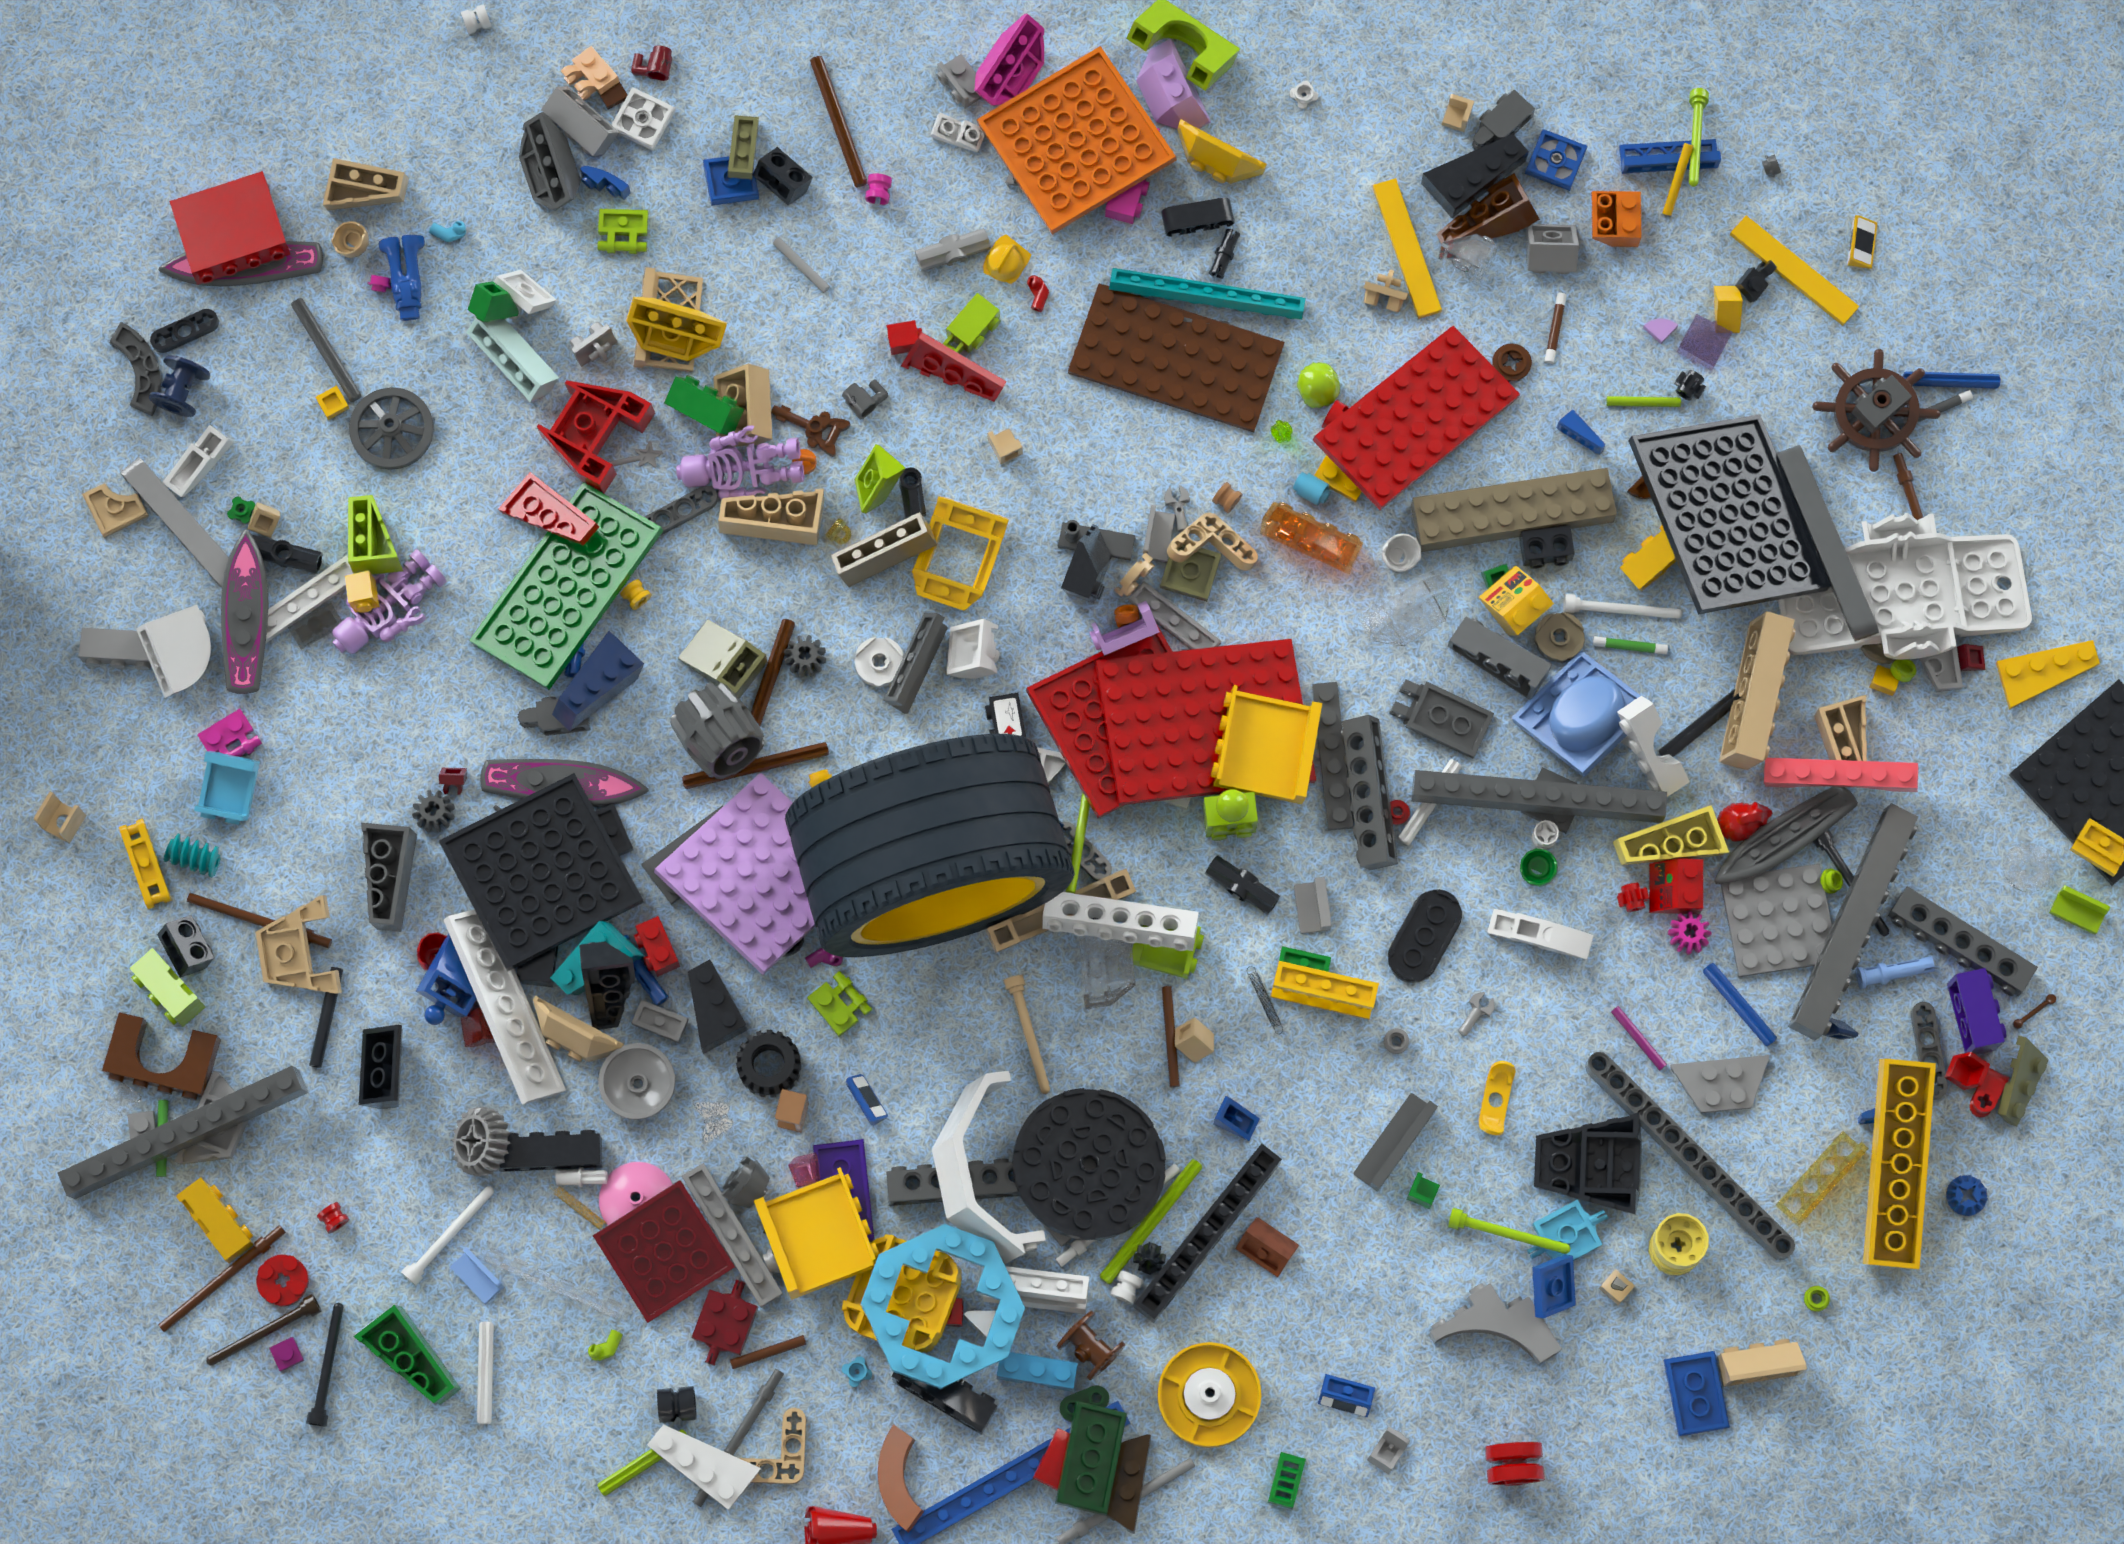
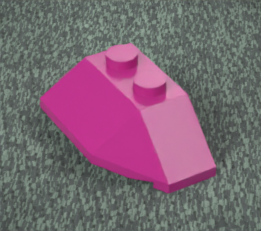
M1024 14L1000 35L976 72L974 91L991 106L1001 105L1027 90L1044 65V28L1029 14Z

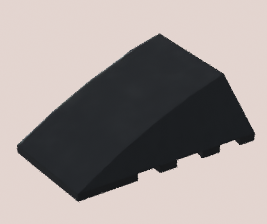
M1640 1113L1630 1114V1116L1621 1118L1616 1117L1595 1124H1585L1577 1128H1568L1536 1135L1534 1187L1636 1215L1641 1183L1642 1138Z

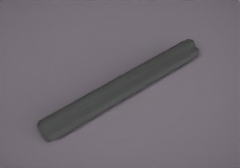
M302 298L296 299L291 303L293 310L349 401L355 402L360 399L361 393L306 303Z

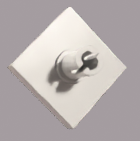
M522 270L499 275L494 280V283L510 293L519 310V314L522 309L528 314L551 308L556 302L552 295ZM518 316L509 318L516 320Z

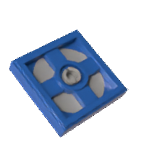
M1542 129L1525 174L1570 191L1588 146Z

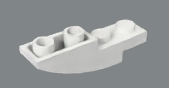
M1499 909L1493 910L1487 932L1490 935L1534 945L1541 949L1588 960L1594 935L1557 923Z

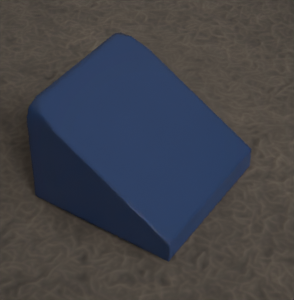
M1833 1018L1829 1019L1832 1025L1826 1034L1827 1037L1839 1040L1858 1037V1032L1845 1022Z

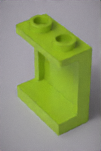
M1197 927L1193 951H1178L1169 947H1152L1149 944L1134 943L1129 964L1188 979L1189 972L1195 973L1198 959L1193 958L1195 950H1201L1204 935L1200 934L1201 927Z

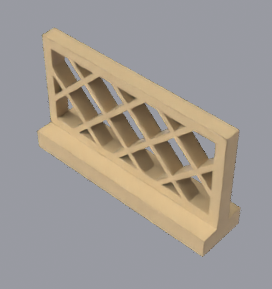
M646 267L643 275L641 297L657 299L658 293L660 295L659 300L671 303L667 297L677 290L685 300L679 304L680 306H685L688 303L692 309L700 311L703 278L657 272L655 268ZM659 279L669 280L674 287L664 294L658 287ZM686 283L697 284L696 292L690 297L681 289ZM636 340L633 367L643 368L644 366L693 372L694 359L690 360L688 365L679 364L670 356H666L661 361L650 360L651 351L641 349Z

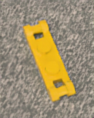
M144 819L136 820V823L130 826L126 824L120 826L119 830L147 909L154 908L155 904L163 901L164 903L172 901ZM140 833V838L132 840L131 835ZM158 886L160 892L151 895L149 889Z

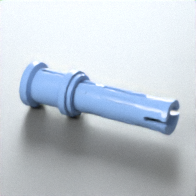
M1931 956L1889 965L1881 962L1877 963L1874 967H1856V978L1859 988L1866 989L1868 985L1878 983L1886 985L1889 983V980L1934 972L1935 965Z

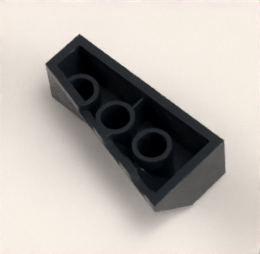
M895 1372L891 1376L893 1383L981 1435L997 1410L993 1397L984 1392L981 1395L972 1391L973 1386L962 1379L939 1389Z

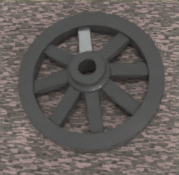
M395 387L379 389L365 396L355 407L349 422L350 439L358 455L370 465L387 470L401 469L418 461L428 450L434 433L433 419L425 402L413 392ZM392 398L388 413H385L376 403ZM400 399L414 405V407L397 415ZM370 407L379 417V420H361V418ZM421 413L424 420V428L402 422ZM388 423H394L392 427H386ZM359 429H378L363 444L361 443ZM403 432L422 436L421 441L414 450L403 437ZM383 437V457L380 458L368 450ZM396 439L407 455L391 459L392 440Z

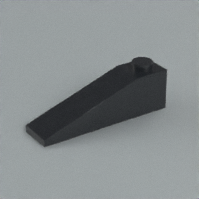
M607 942L579 945L581 970L592 1027L598 1030L617 1028L625 1009V1001L630 995L631 984H634L635 981L633 959Z

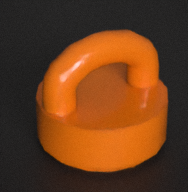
M800 449V459H792V462L802 461L804 475L809 474L816 468V456L808 449Z
M1121 605L1114 610L1118 628L1139 620V610L1135 605Z

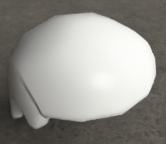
M1409 534L1394 535L1382 548V560L1389 569L1395 572H1407L1421 559V545L1415 537ZM1404 553V560L1399 562Z

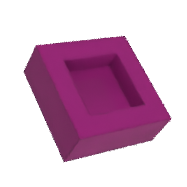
M294 1337L269 1347L280 1372L304 1361Z

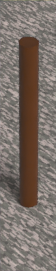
M1163 986L1161 988L1170 1087H1180L1177 1048L1175 1047L1172 986Z

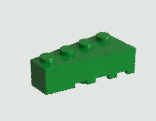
M393 1305L353 1336L369 1348L377 1357L387 1363L396 1373L405 1378L408 1383L432 1403L441 1405L461 1390L458 1383L402 1306Z

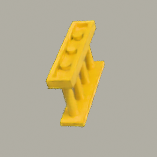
M1279 961L1271 998L1370 1020L1379 983Z

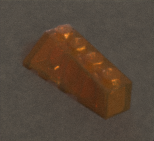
M1273 501L1262 519L1260 534L1349 575L1363 547V542L1360 541L1358 536L1337 531L1338 528L1330 523L1322 524L1308 513L1302 512L1300 514L1284 502L1276 503Z

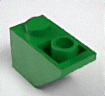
M493 281L475 284L467 310L474 314L479 321L490 322L518 316L519 310L510 293Z

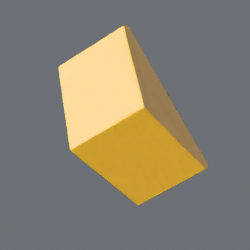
M1714 286L1715 333H1740L1743 300L1740 290L1736 286Z

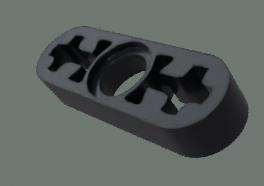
M202 309L155 330L151 334L150 343L155 351L166 353L215 331L219 325V319L213 310ZM208 316V318L211 319V324L208 326L205 323H202L204 322L203 317ZM192 321H196L200 329L199 331H196V328ZM190 326L191 333L188 336L181 337L178 335L180 327ZM172 330H173L174 336H175L176 339H177L176 341H174L173 338L171 337L170 331H172ZM163 336L166 339L164 346L158 343V337Z

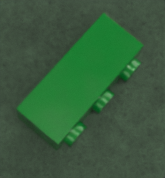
M686 375L685 378L675 376L664 404L719 434L728 435L729 432H735L745 410L736 405L737 400L726 395L724 397L717 395L719 391L707 385L705 387L700 386V380L692 376Z

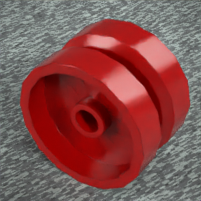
M1513 1442L1485 1447L1486 1461L1492 1464H1502L1487 1470V1482L1489 1485L1519 1486L1545 1480L1544 1466L1527 1463L1537 1461L1543 1457L1542 1443Z

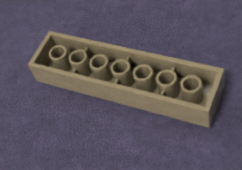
M1608 468L1413 497L1411 502L1417 540L1421 545V552L1520 537L1521 531L1571 526V529L1614 523L1617 515Z

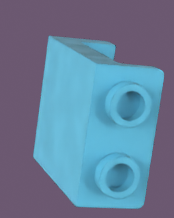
M206 751L204 762H207L199 803L195 806L194 811L201 812L200 817L215 819L216 816L225 817V822L240 825V821H247L249 817L260 761Z

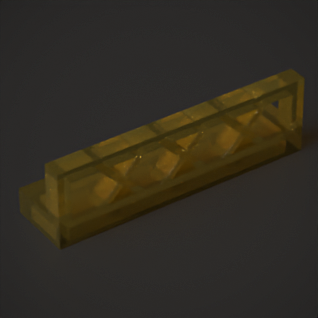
M1842 1131L1775 1206L1799 1226L1869 1148L1862 1142L1857 1144ZM1842 1139L1854 1149L1848 1156H1837L1836 1145ZM1833 1150V1156L1826 1157ZM1823 1160H1834V1172L1832 1174L1820 1175V1163ZM1837 1160H1844V1161L1838 1166ZM1816 1169L1817 1175H1810ZM1817 1178V1191L1815 1193H1804L1803 1182L1806 1179ZM1821 1178H1827V1180L1821 1185ZM1800 1187V1193L1793 1194ZM1789 1197H1800L1801 1208L1795 1215L1783 1205ZM1804 1197H1810L1804 1204Z

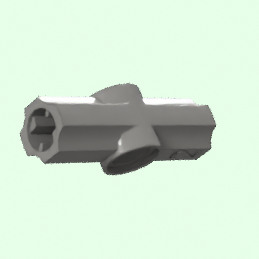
M982 228L961 236L958 234L945 236L936 244L915 250V255L919 268L923 272L944 264L952 266L954 262H964L969 256L990 250L991 246L985 229Z

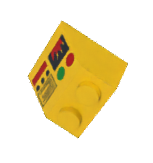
M1517 566L1511 568L1478 597L1508 636H1518L1554 605L1542 587Z

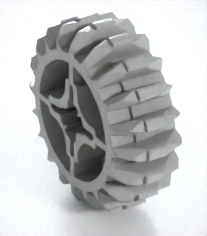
M487 1107L469 1109L467 1113H462V1119L457 1120V1129L453 1130L455 1133L454 1138L451 1139L454 1142V1146L451 1149L455 1153L453 1160L457 1161V1167L467 1174L479 1177L493 1174V1171L499 1170L501 1163H505L504 1155L509 1154L506 1150L507 1145L510 1144L508 1141L510 1132L506 1130L508 1123L504 1122V1116L494 1109Z

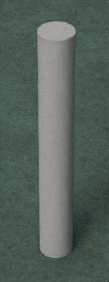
M780 237L774 240L773 245L818 289L825 293L830 288Z

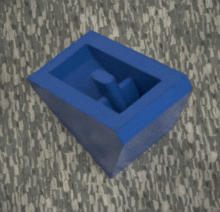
M1225 1096L1213 1125L1250 1141L1260 1118L1230 1097Z

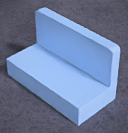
M465 1247L463 1249L464 1254L450 1268L486 1305L504 1286Z

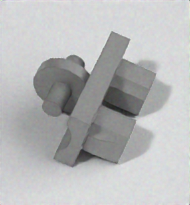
M596 322L589 328L591 334L589 337L583 339L581 336H575L570 340L571 350L581 367L590 361L593 362L597 358H600L603 362L608 360L605 353L612 349L611 346L617 343L608 324L603 326L601 323Z

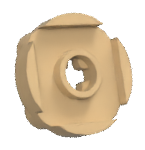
M1147 553L1141 556L1145 561L1136 562L1119 582L1123 587H1116L1114 589L1121 597L1124 595L1130 596L1139 586L1136 581L1140 576L1146 577L1155 567L1151 563L1153 558Z

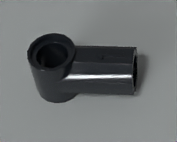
M912 467L906 468L899 478L905 519L919 512L923 517L926 516L921 483L922 476L917 469ZM911 476L916 479L917 483L909 486L904 483L903 479Z

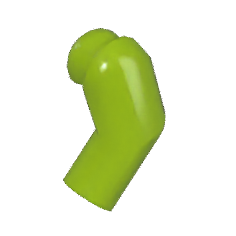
M611 1329L606 1342L598 1345L592 1344L588 1348L589 1356L596 1361L614 1356L623 1334Z

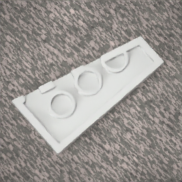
M664 1424L647 1444L648 1447L727 1510H730L761 1471V1468Z

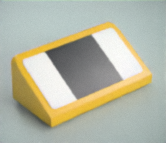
M1855 215L1852 223L1848 266L1872 269L1877 222Z

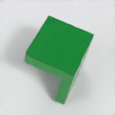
M1418 1172L1407 1200L1430 1209L1440 1185L1423 1178V1174Z

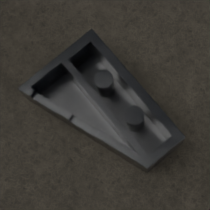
M710 959L689 970L688 976L700 1045L703 1054L744 1033L748 1028Z

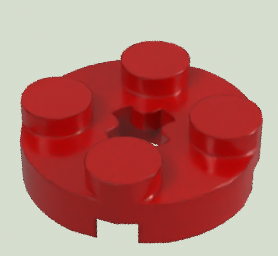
M285 1254L273 1256L258 1268L256 1278L257 1289L260 1295L270 1304L280 1307L293 1305L303 1297L308 1288V1271L304 1264L294 1256ZM280 1274L290 1277V1280L286 1282V1287H282L280 1284L276 1285V1280L279 1279Z

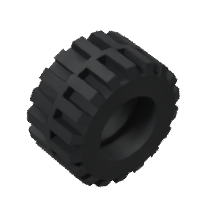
M760 1030L756 1032L757 1035L753 1037L752 1035L748 1036L745 1043L742 1042L740 1045V1052H737L736 1067L743 1085L746 1088L748 1087L750 1092L753 1094L758 1093L760 1097L770 1095L773 1098L776 1097V1094L781 1093L782 1089H792L795 1086L794 1082L798 1081L800 1077L801 1059L798 1048L793 1044L791 1038L785 1037L779 1031L774 1033L773 1030H767V1032L762 1033ZM768 1050L780 1053L784 1060V1066L781 1071L771 1077L761 1076L754 1069L755 1058L760 1053Z

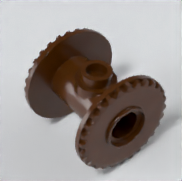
M1093 1311L1088 1312L1078 1320L1056 1346L1061 1350L1071 1342L1076 1349L1073 1352L1075 1357L1082 1363L1090 1361L1095 1366L1088 1374V1380L1094 1379L1104 1371L1125 1347V1343L1121 1341L1111 1349L1102 1339L1099 1341L1096 1339L1097 1334L1087 1325L1095 1315Z

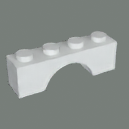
M1640 696L1617 711L1621 719L1619 725L1622 731L1629 736V747L1639 758V761H1637L1638 766L1647 775L1649 780L1646 782L1650 790L1667 792L1668 797L1688 784L1690 781L1681 762L1669 754L1656 756L1654 752V738L1656 732L1663 724L1654 704Z

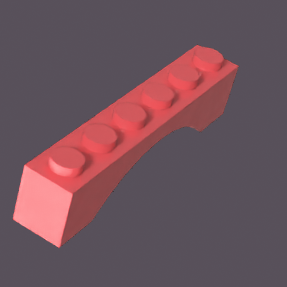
M1767 758L1764 768L1765 787L1783 788L1835 786L1869 788L1892 792H1918L1919 765L1918 763Z

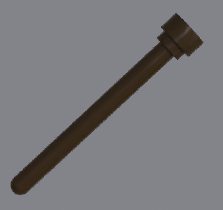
M310 1294L303 1298V1302L299 1303L300 1306L211 1354L206 1358V1363L210 1366L215 1365L304 1315L306 1317L310 1315L313 1317L319 1314L322 1310L315 1296Z

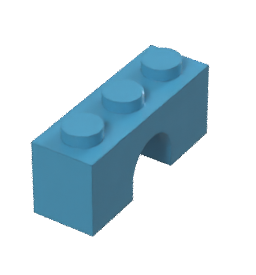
M1009 1352L1006 1359L999 1361L997 1380L1035 1383L1052 1389L1073 1392L1078 1363Z

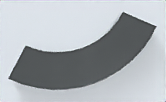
M120 322L109 343L119 349L129 359L134 369L135 391L130 406L153 416L157 406L149 400V395L151 392H161V375L158 362L144 338L133 328Z

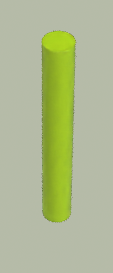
M1607 396L1606 403L1607 406L1681 407V397Z

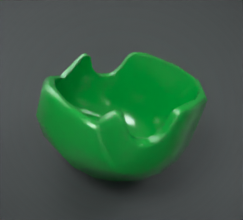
M1535 848L1528 851L1521 859L1520 873L1528 884L1542 887L1550 884L1555 879L1558 872V863L1548 850ZM1531 869H1533V870H1535V871H1537V872H1540V873H1542V874H1535V873L1532 872Z

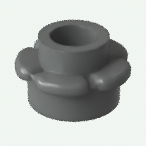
M1775 154L1769 157L1765 155L1766 160L1762 161L1766 175L1772 174V177H1775L1776 174L1781 173Z

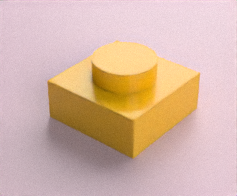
M337 385L315 397L328 420L350 409Z

